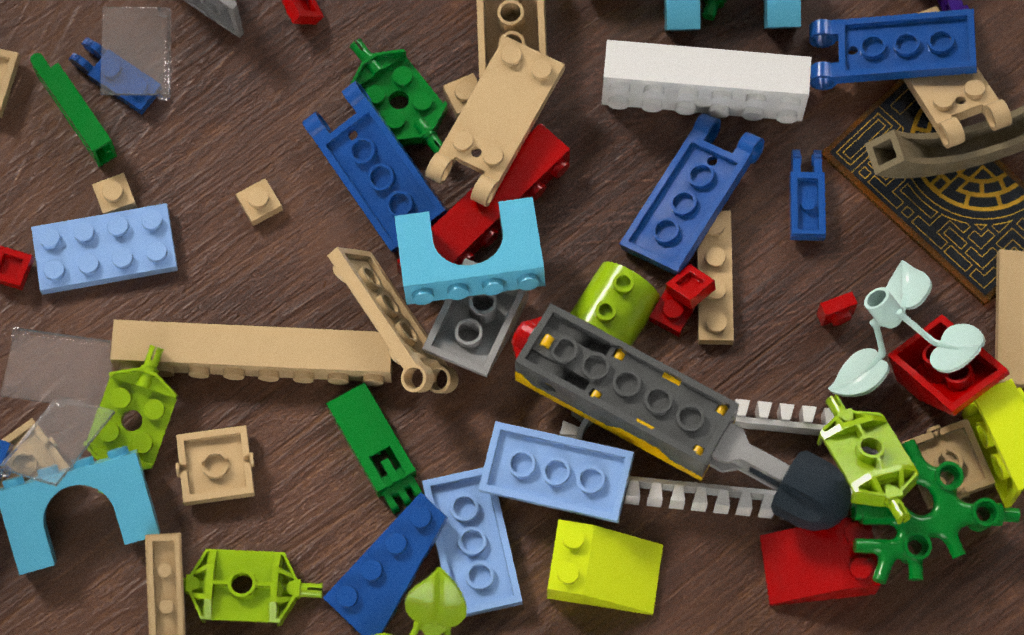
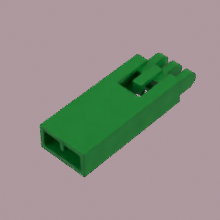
M33 54L30 61L38 79L97 166L101 167L116 158L117 153L112 140L60 64L56 63L50 67L42 54Z
M365 382L326 403L330 415L378 498L383 496L393 515L400 512L399 506L394 500L395 498L399 497L407 508L411 500L406 492L412 490L415 498L420 493L423 494L414 479L417 477L414 466ZM383 450L387 452L396 468L395 470L389 458L380 462L381 466L387 473L384 477L372 459V456L380 455Z

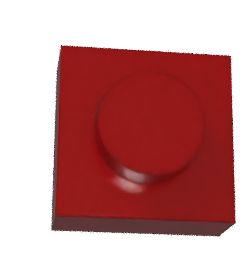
M281 0L293 24L316 25L324 17L316 0Z
M0 245V284L23 290L34 263V257L31 254Z
M691 264L666 283L667 293L690 309H693L716 290L715 280Z
M665 289L649 316V321L679 337L696 306L690 309L669 295Z
M851 291L820 303L816 315L821 326L830 323L833 326H838L852 318L858 303Z

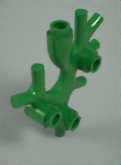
M915 439L901 445L919 472L916 484L928 489L932 495L934 502L932 510L926 515H917L906 507L911 514V518L905 523L902 521V524H898L892 512L886 506L878 507L851 503V518L853 521H858L861 525H890L896 530V536L893 539L855 538L853 541L854 553H873L878 556L879 560L872 580L879 584H886L892 566L897 559L908 565L910 581L924 580L923 559L931 553V538L941 539L947 546L952 559H956L966 554L958 536L962 528L968 526L973 531L982 532L991 526H1002L1003 522H1019L1020 520L1019 508H1003L1002 503H996L990 498H981L973 504L960 500L956 491L964 480V473L961 467L951 461L943 462L938 467L930 465L923 458ZM940 477L945 479L946 484L941 481ZM976 513L982 516V520L977 517ZM908 545L914 549L915 554L909 551Z

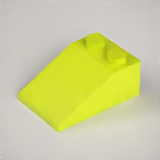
M1013 379L993 386L965 407L962 412L963 418H968L994 477L996 482L994 485L1005 508L1011 507L1024 490V391L1020 387H1016Z
M558 519L547 599L653 615L663 544L596 525Z

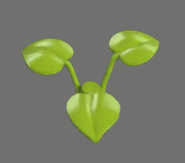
M438 567L427 579L414 586L406 596L405 610L414 620L410 635H417L419 631H422L424 635H441L442 633L444 635H451V627L459 625L466 616L467 604L460 588L441 567ZM379 633V634H374V635H393V634H389V633Z

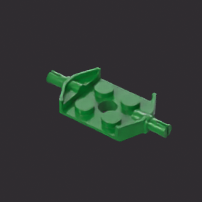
M357 39L356 43L353 42L350 45V49L360 59L361 65L350 84L357 81L371 98L373 105L402 146L422 143L423 145L427 144L434 154L437 153L443 144L437 136V130L447 114L448 103L440 100L406 57L404 49L371 53L362 42V39ZM402 96L409 103L403 109H395L390 105V102L394 97Z

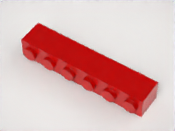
M542 123L537 125L528 134L492 202L487 207L470 199L472 188L431 227L433 243L437 252L444 259L454 264L462 265L465 258L473 261L475 258L474 254L482 246L485 248L490 246L499 235L498 230L501 228L498 202L533 197V202L536 201L546 190V184L553 177L556 179L560 178L569 168L570 148ZM399 258L397 260L398 273L402 275Z

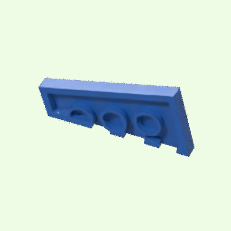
M420 493L323 598L361 635L383 633L390 620L392 621L399 608L398 605L407 589L411 587L423 560L427 558L448 517L424 494Z

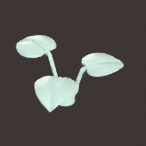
M901 260L886 288L879 287L872 290L864 300V306L874 317L870 321V325L874 329L878 352L875 349L866 348L854 353L843 364L834 383L828 389L831 393L842 397H858L872 392L883 383L890 371V366L885 360H882L886 356V349L880 329L881 326L891 329L898 326L903 320L931 345L936 347L931 353L930 363L935 370L942 373L955 372L971 362L979 354L981 348L984 347L985 337L978 328L972 325L956 324L944 331L940 341L933 338L905 314L906 310L915 309L926 300L931 292L932 282L924 272Z

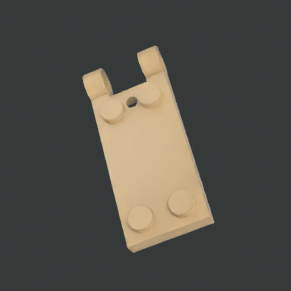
M935 6L919 13L938 12L940 10ZM978 67L977 73L903 79L938 133L942 144L947 149L965 142L964 130L960 123L963 119L982 113L993 131L1012 124V116L1008 105L1003 99H998Z
M504 36L441 148L431 158L425 172V177L443 184L455 162L467 166L482 174L474 185L470 199L487 207L492 202L501 182L565 70V64ZM474 150L481 151V155L479 157L472 156V152Z
M336 247L327 255L334 265L333 272L342 282L347 284L388 345L390 357L404 369L401 374L403 387L409 392L424 393L428 390L441 394L453 392L458 385L457 372L448 366L445 360L422 351L428 335L370 251ZM417 369L423 375L422 384L418 388L415 387L412 380L413 374ZM442 370L447 375V384L443 389L437 384V376Z

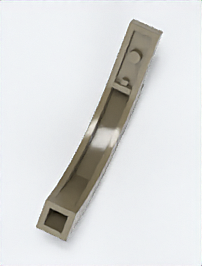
M1024 106L1010 112L1012 116L1011 125L996 131L989 127L987 121L963 127L965 142L948 149L942 144L937 132L907 133L893 129L865 143L874 173L877 176L887 178L928 177L976 167L1024 150Z

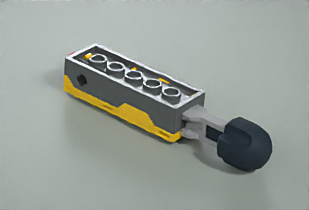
M550 303L542 317L521 322L515 331L511 341L516 358L515 381L699 481H702L709 467L721 473L739 470L776 490L771 504L773 514L799 528L810 531L827 530L839 524L848 514L851 505V489L842 472L832 463L807 450L799 452L792 464L788 465L749 444L744 429L734 424L739 408L737 402Z

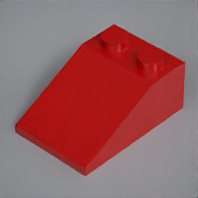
M940 315L923 329L933 338L941 341L944 331L954 324L944 315ZM918 333L888 354L896 380L918 400L952 416H955L1010 374L1005 366L983 348L963 368L951 373L939 372L930 363L931 353L936 347Z
M851 517L843 518L839 524L827 530L810 531L795 527L759 536L769 606L876 595L881 584L872 580L878 564L876 554L854 553L853 541L855 538L874 539L872 525H861L858 521H853Z

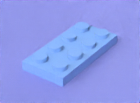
M167 203L31 227L39 287L42 295L178 271Z
M495 421L478 490L486 494L619 523L635 454L633 451Z
M483 468L422 481L425 496L448 517L435 543L441 568L455 581L467 604L465 617L523 604L499 497L482 493L478 490Z

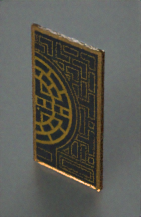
M898 79L897 83L827 148L823 149V152H821L822 158L984 306L996 295V260L998 250L1024 251V182L1000 160L952 173L920 178H887L875 175L865 143L893 129L907 133L936 132L904 80Z

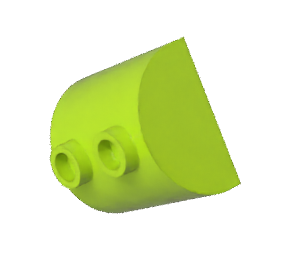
M603 262L570 314L632 346L649 320V316L658 303L660 295L647 280L634 271L617 263Z

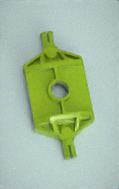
M149 345L144 364H141V367L109 372L108 384L87 443H84V447L96 460L108 458L107 451L128 446L129 451L138 450L143 470L153 469L178 398V394L158 374L159 370H157L164 349ZM135 410L142 416V425L135 431H129L123 424V418L126 413Z
M839 395L830 396L825 403L831 410L834 418L819 432L817 445L819 446L824 442L853 491L851 502L878 507L886 506L890 509L898 524H902V521L903 523L907 522L911 518V514L903 504L902 498L916 485L919 476L916 467L883 414L879 412L854 411L852 408L846 409ZM868 446L873 450H877L878 454H867L861 448Z
M206 549L192 572L186 574V578H183L184 592L190 595L202 623H206V620L276 623L277 626H282L297 599H301V597L322 599L323 583H302L301 579L296 578L285 552ZM240 576H247L253 582L251 589L242 594L235 592L232 588L234 580Z

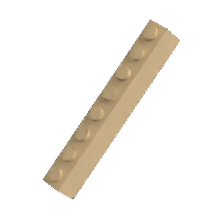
M114 320L110 361L115 370L141 367V364H144L149 345L164 349L157 370H159L158 374L161 377H172L175 373H188L190 377L199 379L208 378L209 374L223 375L224 378L229 380H242L244 376H256L259 380L275 382L279 378H293V381L298 383H312L314 379L328 380L329 383L335 385H345L349 381H363L367 386L373 387L382 386L384 382L392 383L393 359L388 353V345L380 333L376 331Z

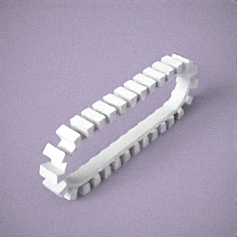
M735 399V402L739 404L734 424L745 429L819 436L822 428L834 418L831 410L824 408L821 414V424H812L817 407L802 405L799 412L800 422H792L790 420L794 404L780 403L777 410L778 420L768 419L772 402L757 401L755 408L756 418L746 417L750 400ZM571 411V415L582 423L580 427H577L563 420L560 435L582 440L585 431L593 422ZM868 446L861 448L867 454H878L877 450H873ZM630 476L624 504L639 505L640 488L650 489L646 506L661 507L663 501L662 490L673 491L669 508L683 510L685 505L684 493H693L695 496L691 511L706 512L708 505L707 495L717 496L713 513L728 514L730 508L729 497L740 498L735 515L750 516L753 509L752 499L762 500L757 517L772 519L774 514L771 504L776 491Z

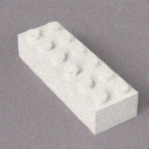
M607 40L601 105H608L613 109L637 107L647 112L672 110L681 115H692L695 112L708 113L716 118H725L729 115L743 116L744 119L750 121L767 118L776 119L780 123L790 124L802 121L810 91L811 57Z

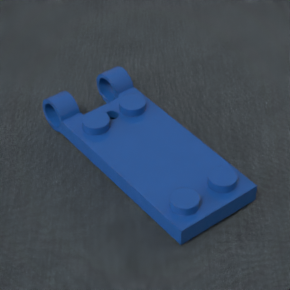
M974 9L839 20L818 19L809 25V42L812 46L826 48L835 44L836 41L839 43V62L830 63L823 61L811 65L810 86L817 90H829L835 87L836 84L977 73ZM850 51L857 52L854 55L849 54Z
M354 81L342 93L355 110V115L334 131L331 130L324 118L316 111L302 121V124L389 250L396 253L399 248L394 216L429 211L430 222L433 225L448 210L375 108L367 92L357 81ZM356 131L357 138L351 140L350 134Z
M702 113L697 118L688 137L620 241L621 249L677 275L691 260L750 164L755 163L759 159L764 148V139L746 132L740 138L734 152H728L711 144L719 134L721 120L707 113ZM711 160H717L715 165L711 166L708 164Z

